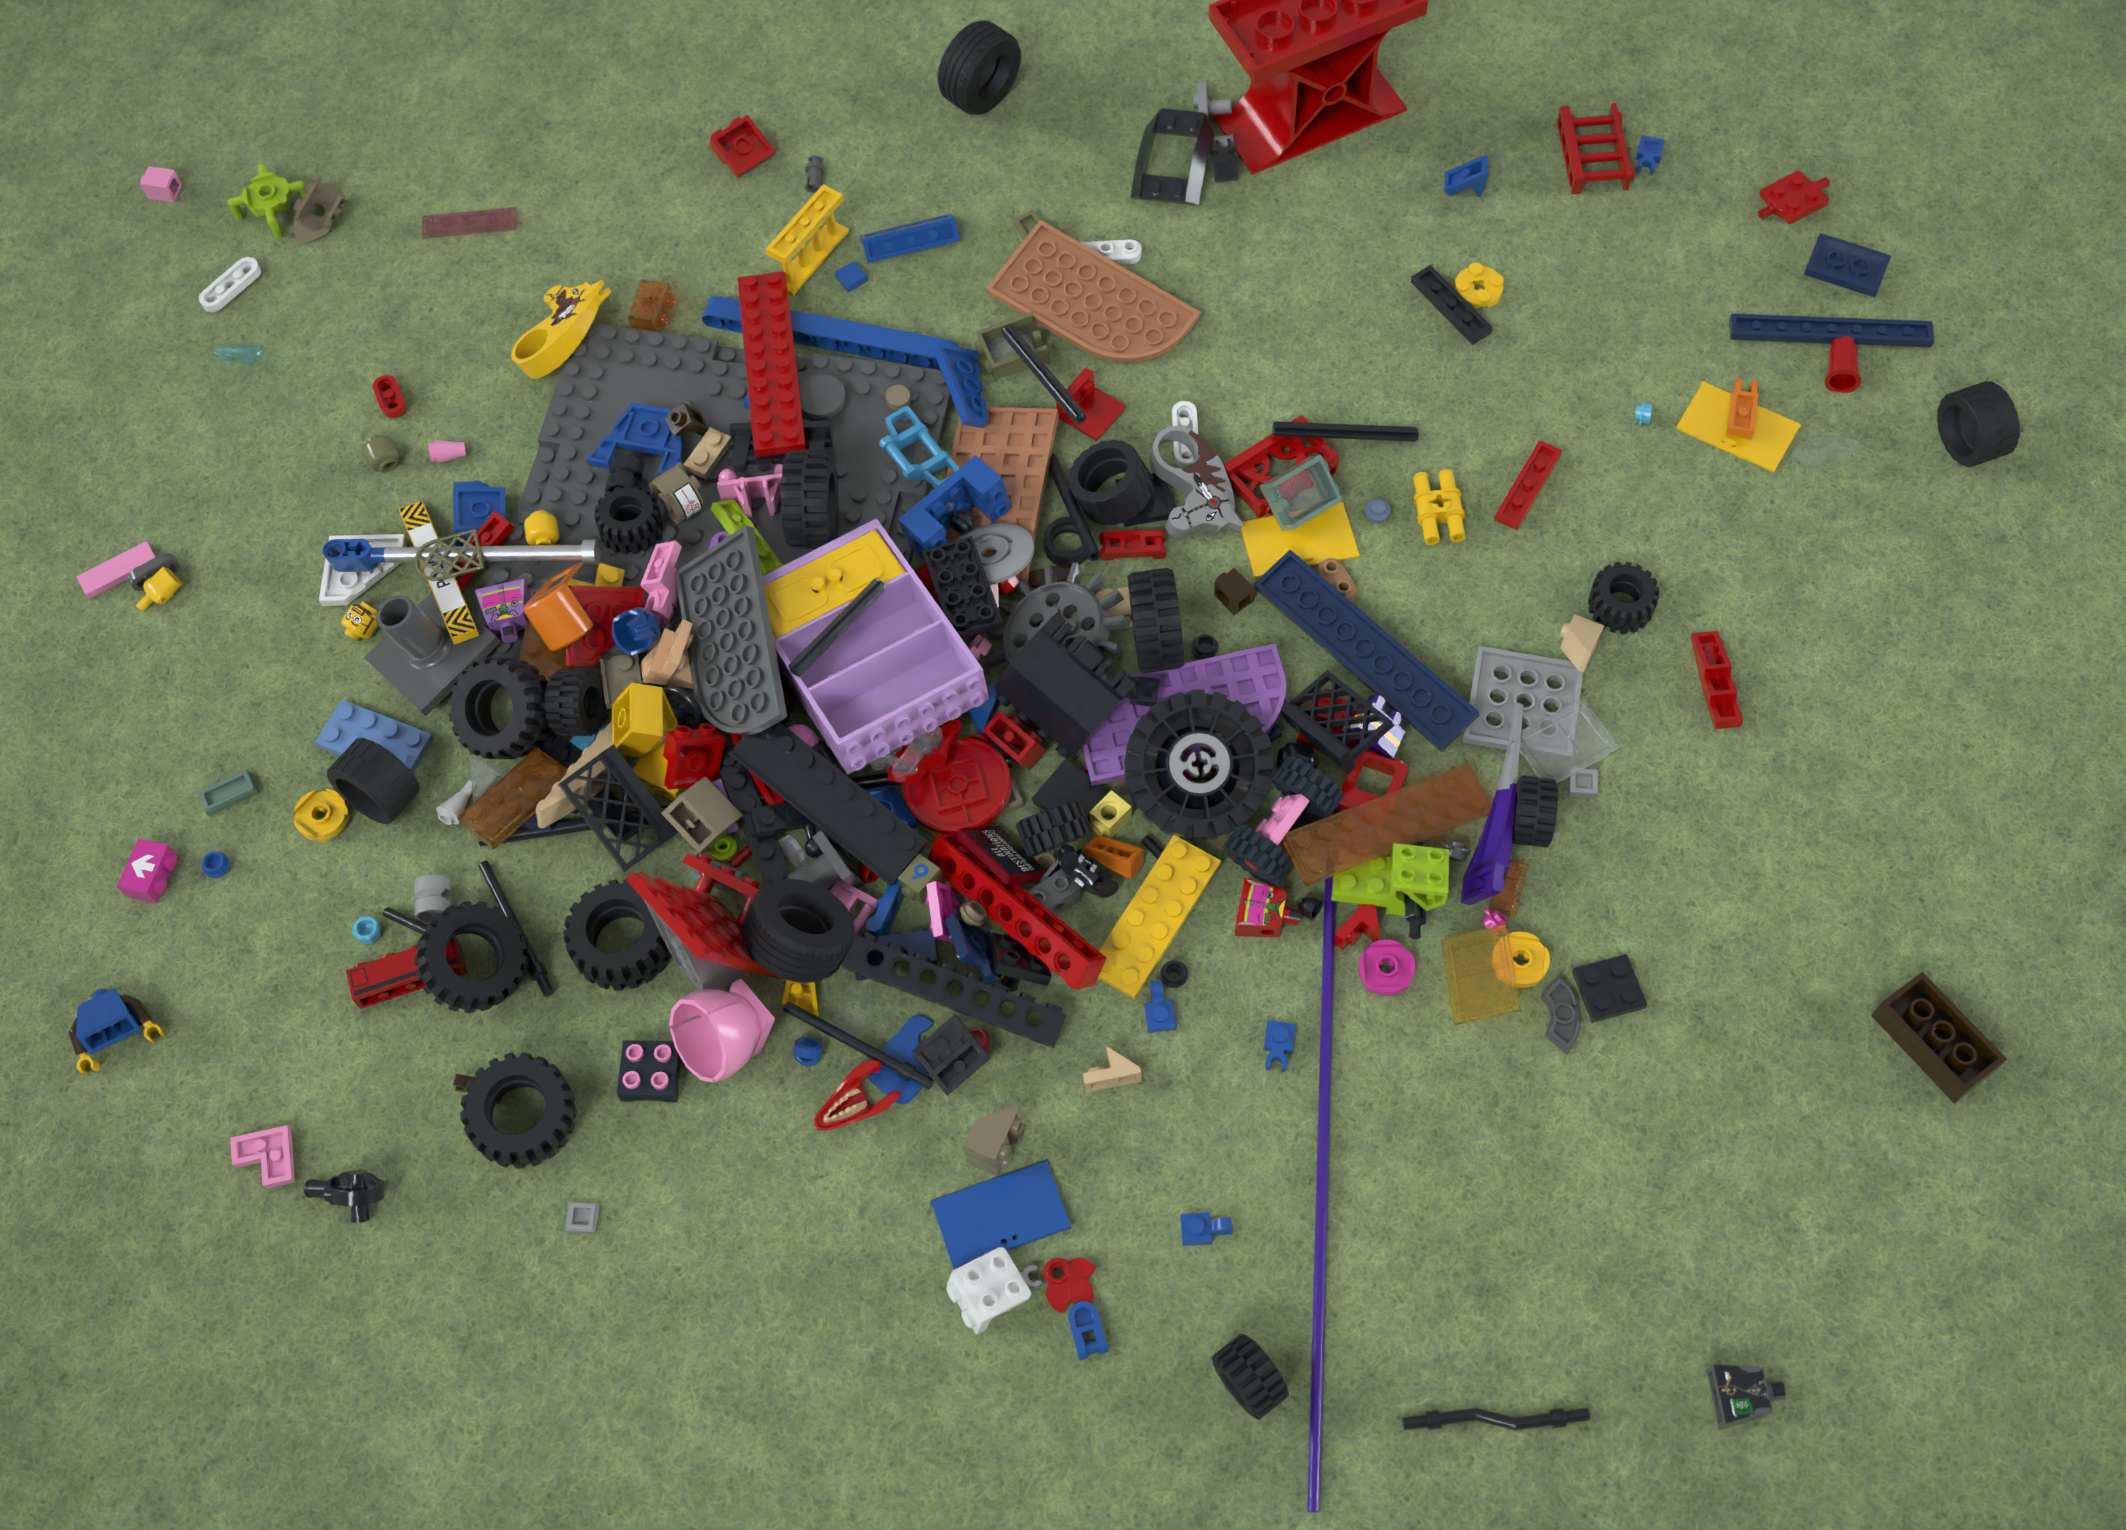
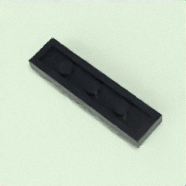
M1431 265L1411 277V283L1472 345L1492 333L1493 327Z

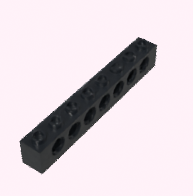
M862 932L861 937L853 935V941L841 965L843 969L1050 1048H1055L1066 1019V1014L1061 1013L1063 1008L1048 1002L1046 1006L1035 1003V997L1020 992L1018 997L1008 993L1010 988L994 982L993 986L982 983V977L969 972L966 976L955 973L957 968L941 962L940 967L929 963L931 958L915 952L914 956L903 953L904 948L896 944L888 943L887 947L878 944V938ZM874 952H880L884 956L883 962L878 966L869 964V957ZM900 962H907L910 965V971L905 976L895 974V967ZM933 972L936 974L937 979L932 986H924L921 983V977L924 973ZM950 983H961L963 985L962 993L958 996L949 995L947 988ZM978 992H986L990 996V1000L985 1006H977L973 1001L974 996ZM1012 1002L1015 1004L1016 1011L1012 1016L1007 1017L1000 1013V1007L1003 1003ZM1029 1013H1040L1043 1017L1042 1023L1036 1027L1030 1026L1026 1021Z

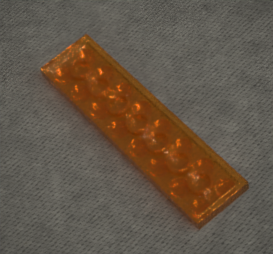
M1468 763L1284 833L1282 842L1306 887L1391 854L1393 843L1414 845L1488 816L1492 805Z

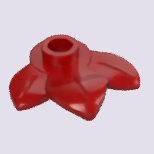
M1082 1257L1069 1261L1063 1258H1053L1046 1263L1043 1270L1044 1279L1048 1284L1046 1298L1056 1312L1063 1314L1070 1301L1075 1304L1084 1301L1092 1303L1094 1301L1093 1289L1087 1278L1095 1272L1096 1267L1089 1260ZM1061 1269L1064 1275L1061 1278H1055L1053 1271Z

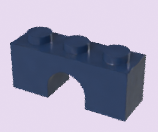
M918 928L909 933L894 931L886 933L885 936L876 937L878 938V944L886 947L888 943L896 944L904 948L903 953L914 956L915 952L931 958L929 963L939 966L936 938H934L932 931L927 928ZM880 952L872 953L869 957V964L872 966L880 965L884 959L883 954ZM854 973L856 981L869 979Z

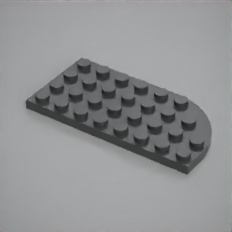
M745 525L675 571L682 620L693 623L690 630L693 638L687 652L697 703L706 719L712 725L737 735L759 733L787 717L755 532L753 527Z

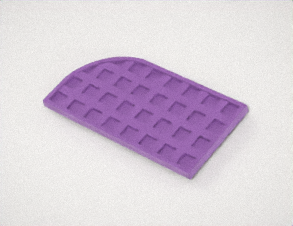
M1276 644L1187 662L1180 669L1150 673L1141 672L1130 675L1131 677L1140 676L1160 679L1157 702L1160 700L1163 702L1170 695L1179 692L1183 694L1190 693L1191 690H1205V693L1208 694L1219 692L1228 695L1227 699L1233 702L1238 700L1248 707L1246 711L1251 716L1256 715L1263 725L1261 729L1264 734H1268L1278 721L1286 695V679ZM1112 679L1105 680V682L1108 684ZM1126 698L1091 735L1082 748L1091 786L1125 779L1124 759L1130 735L1142 715L1144 716L1151 707L1132 705L1129 698ZM1196 746L1185 750L1181 754L1180 760L1186 762L1189 756L1195 752V763H1199L1200 751L1206 752L1212 758L1215 756L1209 749Z

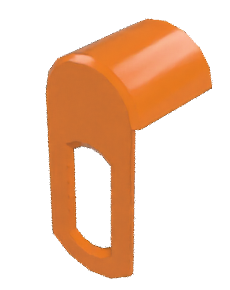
M583 562L571 566L546 581L524 605L523 612L550 651H558L572 644L593 628V623L568 585H566L583 565ZM566 575L560 583L548 589L554 581Z

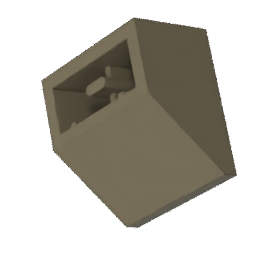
M706 776L683 792L661 813L699 853H705L743 817L742 813Z
M1011 1106L974 1121L963 1144L967 1164L999 1177L1002 1169H1008L1013 1156L1010 1151L1014 1143H1020L1025 1128H1022L1023 1119H1021L1019 1107Z

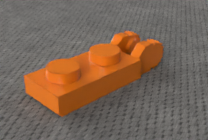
M1736 377L1731 394L1726 435L1752 439L1759 396L1757 393L1758 381L1752 380L1749 385V392L1741 391L1742 378Z

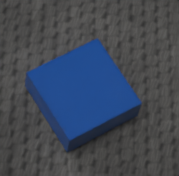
M855 261L834 272L835 278L847 292L868 281L867 275Z

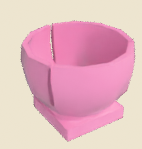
M741 978L732 983L729 993L716 989H703L691 992L681 998L671 1009L670 1026L673 1027L670 1028L675 1049L686 1068L700 1080L714 1083L729 1078L739 1071L750 1060V1057L761 1053L775 1018Z

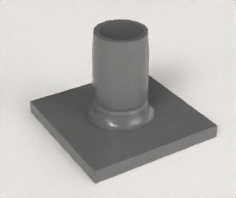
M433 592L418 605L404 595H396L383 602L376 615L377 623L387 636L364 658L427 716L451 692L454 683L459 682L457 678L460 673L468 671V665L485 658L501 641L471 614L479 636L454 645Z

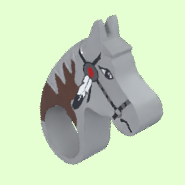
M1171 426L1159 432L1149 453L1150 467L1160 479L1187 495L1183 506L1176 507L1171 511L1165 524L1167 532L1175 538H1184L1201 530L1219 534L1227 528L1240 532L1243 523L1235 513L1232 487L1226 470L1213 448L1201 436L1182 426ZM1170 441L1184 444L1193 455V465L1175 468L1166 464L1159 455L1158 447Z

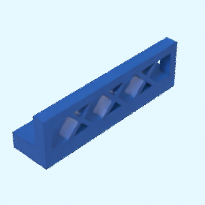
M952 214L859 235L867 263L960 241L955 217Z

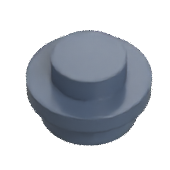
M1373 499L1365 507L1367 518L1374 523H1381L1387 520L1391 513L1390 505L1382 499Z

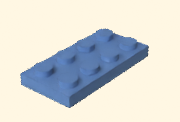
M341 700L314 743L319 748L341 756L355 739L366 738L393 753L414 773L434 737L428 732Z

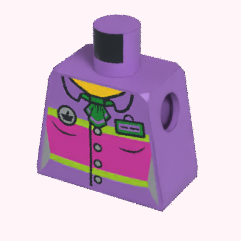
M520 579L475 590L491 632L494 635H502L503 642L512 643L517 641V631L527 629L530 625L529 619L523 612L524 605L531 599V594L525 580Z

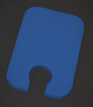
M922 1015L913 1016L881 1051L902 1063L905 1061L916 1066L917 1071L932 1078L912 1051L920 1045V1035L928 1031L933 1026V1023ZM882 1065L878 1073H874L867 1078L887 1096L891 1091H899L901 1097L896 1101L898 1104L909 1103L923 1088L911 1080L907 1082L898 1077L897 1072Z

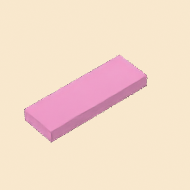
M145 541L76 577L85 595L90 599L128 580L129 573L135 567L141 566L156 556L148 542Z

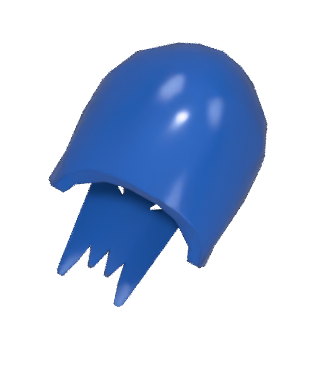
M635 607L619 614L612 620L613 639L616 645L629 655L639 654L653 648L660 639L661 628L658 619L646 608Z

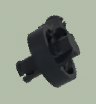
M363 1169L345 1171L339 1176L331 1177L329 1181L310 1179L304 1186V1194L308 1198H324L331 1205L351 1206L352 1223H363L370 1220L369 1204L378 1202L385 1197L384 1181L377 1179L375 1175Z

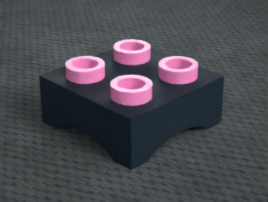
M623 1040L617 1096L621 1102L642 1100L678 1101L679 1073L682 1059L675 1049L673 1041Z

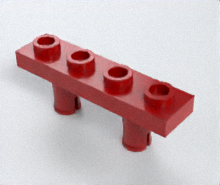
M699 852L697 856L687 853L682 863L700 871L699 874L701 875L693 890L697 892L703 890L710 894L715 883L721 882L746 895L747 901L736 922L743 924L750 905L760 890L757 888L759 883L744 876L743 880H740L734 876L735 870L721 864L720 868L711 865L713 859Z

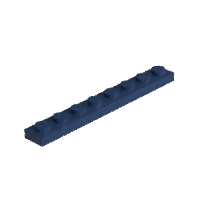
M1731 314L1729 318L1730 340L1832 343L1835 338L1847 336L1853 338L1854 343L1858 345L1932 347L1934 343L1932 321Z

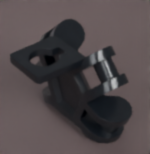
M1068 844L1059 848L1057 860L1039 880V883H1041L1053 873L1062 869L1085 892L1099 897L1108 898L1115 894L1119 888L1118 883L1115 879L1111 878V874L1104 869L1094 873L1098 866V862L1095 859H1088L1086 853L1081 849L1075 852L1073 846Z

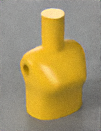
M163 566L155 575L144 582L143 588L146 595L136 606L144 612L153 602L157 604L166 603L173 597L175 591L182 585V582L171 570Z

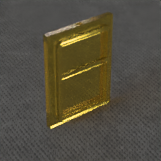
M1507 925L1441 939L1454 1025L1521 1011Z

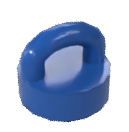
M800 1037L794 1042V1057L798 1063L804 1066H815L821 1056L823 1045L815 1038Z

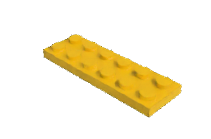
M1173 835L1099 951L1107 959L1098 979L1136 999L1220 868L1221 860Z

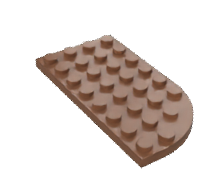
M1042 220L1036 224L986 287L987 295L1021 315L1031 312L1035 323L1096 358L1116 363L1143 362L1167 353L1187 336L1201 317L1200 311Z

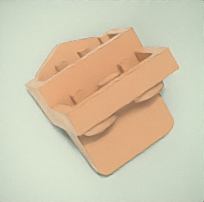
M683 619L675 632L666 628L663 630L657 645L646 655L640 664L643 683L693 689L687 652L693 635L690 634L693 623Z

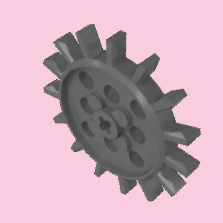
M1072 563L1067 581L1057 582L1056 572L1049 565L1044 566L1045 585L1033 590L1021 578L1018 585L1025 597L1015 607L1006 602L999 601L1000 610L1009 616L1005 628H998L985 633L992 640H1003V649L984 656L985 661L991 667L1006 661L1009 664L1023 649V647H1020L1021 643L1027 640V644L1055 613H1058L1066 620L1061 629L1067 623L1073 626L1070 634L1060 643L1066 649L1077 636L1082 634L1086 637L1083 644L1089 640L1103 653L1107 652L1112 655L1122 656L1124 650L1117 643L1108 641L1110 630L1129 627V621L1124 615L1108 617L1107 610L1123 601L1124 598L1117 589L1101 599L1096 597V594L1108 580L1099 570L1089 583L1083 586L1079 583L1084 570L1078 563ZM1059 600L1057 605L1052 606L1055 601ZM1074 612H1077L1073 618L1069 619ZM1043 620L1040 626L1036 627L1037 623ZM1095 624L1091 630L1087 631L1090 625ZM1104 673L1103 676L1101 677V679H1102L1103 681H1105V680L1107 679V676H1106L1105 673ZM1000 675L998 678H996L994 681L997 682V681L999 680V678L1001 677V675Z

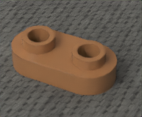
M1333 558L1323 560L1318 566V574L1353 602L1356 596V585L1342 563ZM1327 568H1334L1335 570L1329 571ZM1344 587V588H1346L1347 590H1346V591H1342V590H1340L1339 588Z

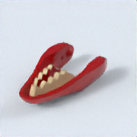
M872 1060L862 1063L845 1077L837 1090L816 1114L814 1125L818 1130L836 1129L885 1111L901 1097L899 1091H891L888 1096L874 1106L863 1092V1081L880 1071L882 1067L881 1061Z

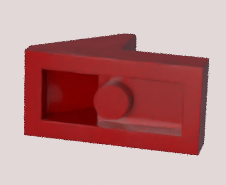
M1361 904L1335 933L1334 941L1338 948L1344 951L1348 945L1354 946L1362 933L1373 942L1379 940L1376 905Z

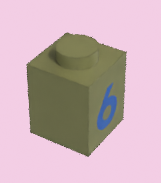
M918 854L898 877V880L902 887L900 891L911 901L917 899L924 904L928 894L926 884L934 881L942 883L944 878L939 867L921 854Z

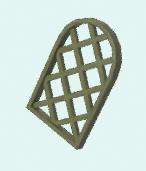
M477 530L461 532L423 544L415 556V567L418 573L427 580L441 581L485 569ZM470 535L466 541L460 538L462 536ZM473 537L475 539L476 547L470 544V541ZM453 539L450 545L444 543V541ZM457 540L464 543L460 552L452 548ZM435 544L432 550L427 548L428 546ZM440 544L447 548L443 556L435 553ZM467 546L475 550L470 558L463 554ZM424 550L430 553L425 561L420 558ZM450 550L458 554L453 563L445 559ZM477 553H478L479 563H477V562H475V561L473 560V559L475 558V556L477 555ZM433 555L440 559L436 567L428 563ZM460 557L468 560L463 569L456 565ZM419 561L423 563L421 568L419 567ZM443 561L451 565L446 573L439 570ZM471 563L478 566L475 568L468 569ZM426 566L433 569L429 577L422 573ZM454 567L460 570L459 572L450 574ZM436 572L443 575L441 577H434Z

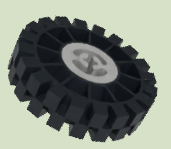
M1191 690L1187 694L1179 692L1170 695L1167 700L1163 702L1160 700L1149 708V711L1144 716L1142 715L1130 735L1124 759V777L1130 792L1129 796L1135 807L1140 809L1142 816L1150 824H1155L1160 828V831L1170 836L1173 834L1180 836L1184 840L1194 841L1195 839H1203V841L1217 839L1222 835H1228L1234 832L1239 824L1243 825L1248 822L1265 801L1264 799L1269 792L1272 783V771L1274 770V756H1271L1270 748L1272 745L1268 734H1264L1261 729L1263 725L1256 715L1251 716L1246 711L1248 707L1238 700L1233 702L1227 699L1228 695L1219 692L1208 694L1205 693V690ZM1196 746L1209 749L1215 757H1210L1204 751L1199 753L1200 763H1205L1201 771L1202 778L1209 773L1211 768L1217 769L1216 776L1211 781L1202 784L1187 780L1183 776L1184 772H1187L1189 776L1195 779L1198 778L1199 772L1197 767H1192L1196 761L1195 752L1189 756L1186 762L1180 760V756L1185 750Z

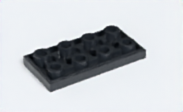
M972 536L922 551L942 612L961 639L1004 627Z

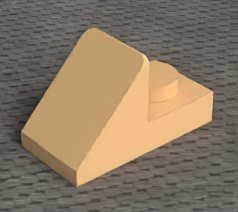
M1106 1047L1109 1068L1094 1067L1083 1073L1086 1093L1142 1082L1140 1067L1109 1047Z

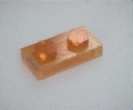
M1510 859V866L1505 877L1502 893L1491 897L1489 904L1491 911L1498 910L1502 914L1516 916L1529 864Z

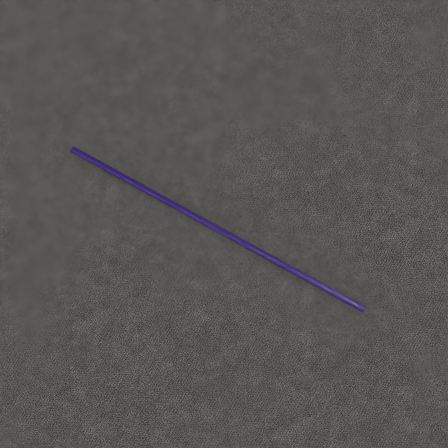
M1332 857L1325 859L1307 1512L1314 1513L1320 1512L1335 931V901H1331L1334 858Z

